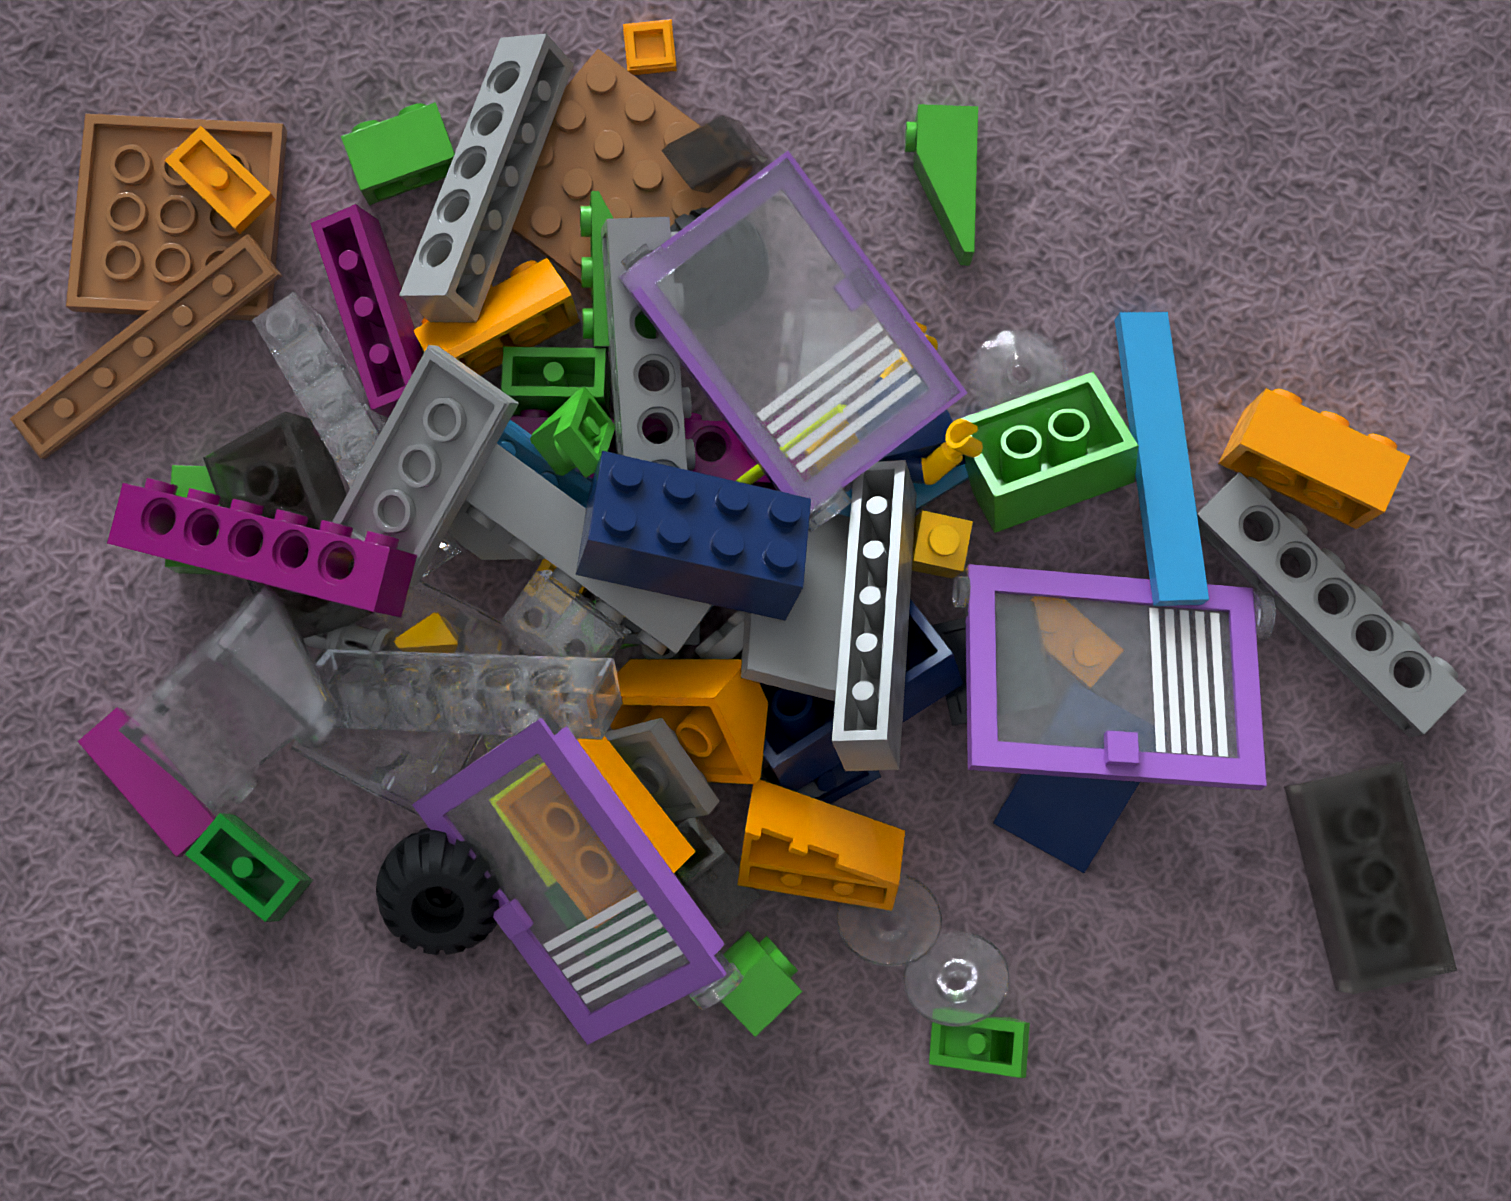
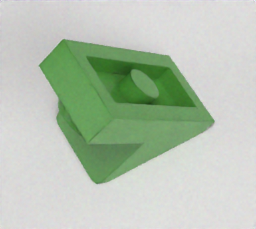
M584 386L576 391L531 435L530 440L557 475L564 476L577 467L583 476L587 478L595 472L602 451L608 452L615 424Z
M933 1011L929 1064L1026 1078L1030 1023L1011 1017H986L947 1011Z

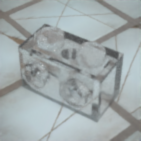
M551 570L536 571L500 623L511 631L509 639L520 649L532 655L538 651L553 664L550 670L565 683L571 686H576L579 683L584 687L596 682L632 632L621 623L620 625L596 609L594 607L595 604L579 591L576 594L551 576L553 573Z

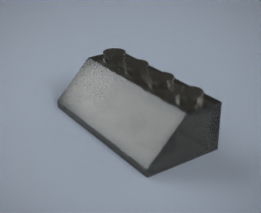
M285 411L203 457L215 493L221 496L219 504L222 507L230 508L232 499L242 500L264 506L263 517L274 519L277 509L309 517L306 527L319 530L321 520L333 522L347 496L320 422ZM262 538V540H261V542H260V545H259V551H260V549H261V547H262V544H263V538ZM308 547L305 550L303 562L307 559ZM352 558L348 566L349 575L354 567V558ZM247 580L270 645L273 646L347 627L374 613Z

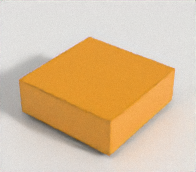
M672 19L623 24L627 71L633 75L677 71Z

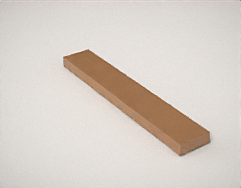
M246 234L13 415L10 420L39 458L46 459L280 279L282 274L252 235Z

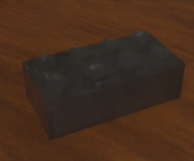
M1403 761L1284 786L1335 990L1356 994L1457 971Z

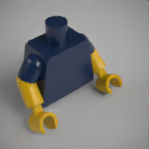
M915 322L921 331L926 333L927 327ZM925 335L937 351L938 343L936 338ZM900 350L898 351L902 357L888 366L870 388L905 362H907L911 370L856 411L858 418L914 375L919 378L921 383L861 427V431L854 433L859 442L928 390ZM946 409L878 462L906 460L913 483L933 485L954 467L966 464L964 455L972 458L979 456L982 453L983 445L981 441L971 436L977 433V425L966 419H957L953 422Z

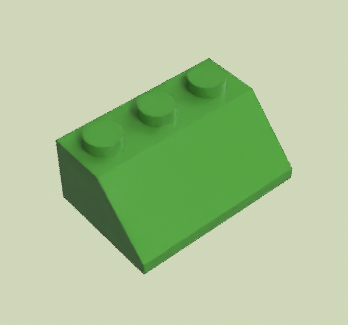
M1094 371L961 418L978 426L977 433L971 436L982 442V453L974 458L964 455L966 461L965 468L973 494L994 533L1135 482L1139 445Z

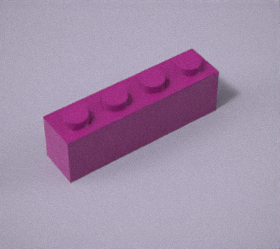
M354 204L310 224L372 411L389 418L422 358L423 352L413 331L415 328L406 301L399 296L402 289L380 222L357 204Z

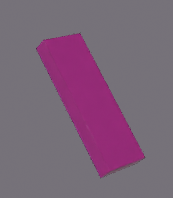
M116 707L77 741L176 857H182L216 818L122 708Z

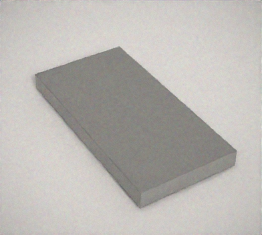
M428 345L338 510L333 523L354 528L351 538L365 541L367 531L398 538V550L417 555L410 586L418 585L519 403L439 346Z
M815 508L810 512L803 589L786 621L745 612L741 678L835 701L850 517Z

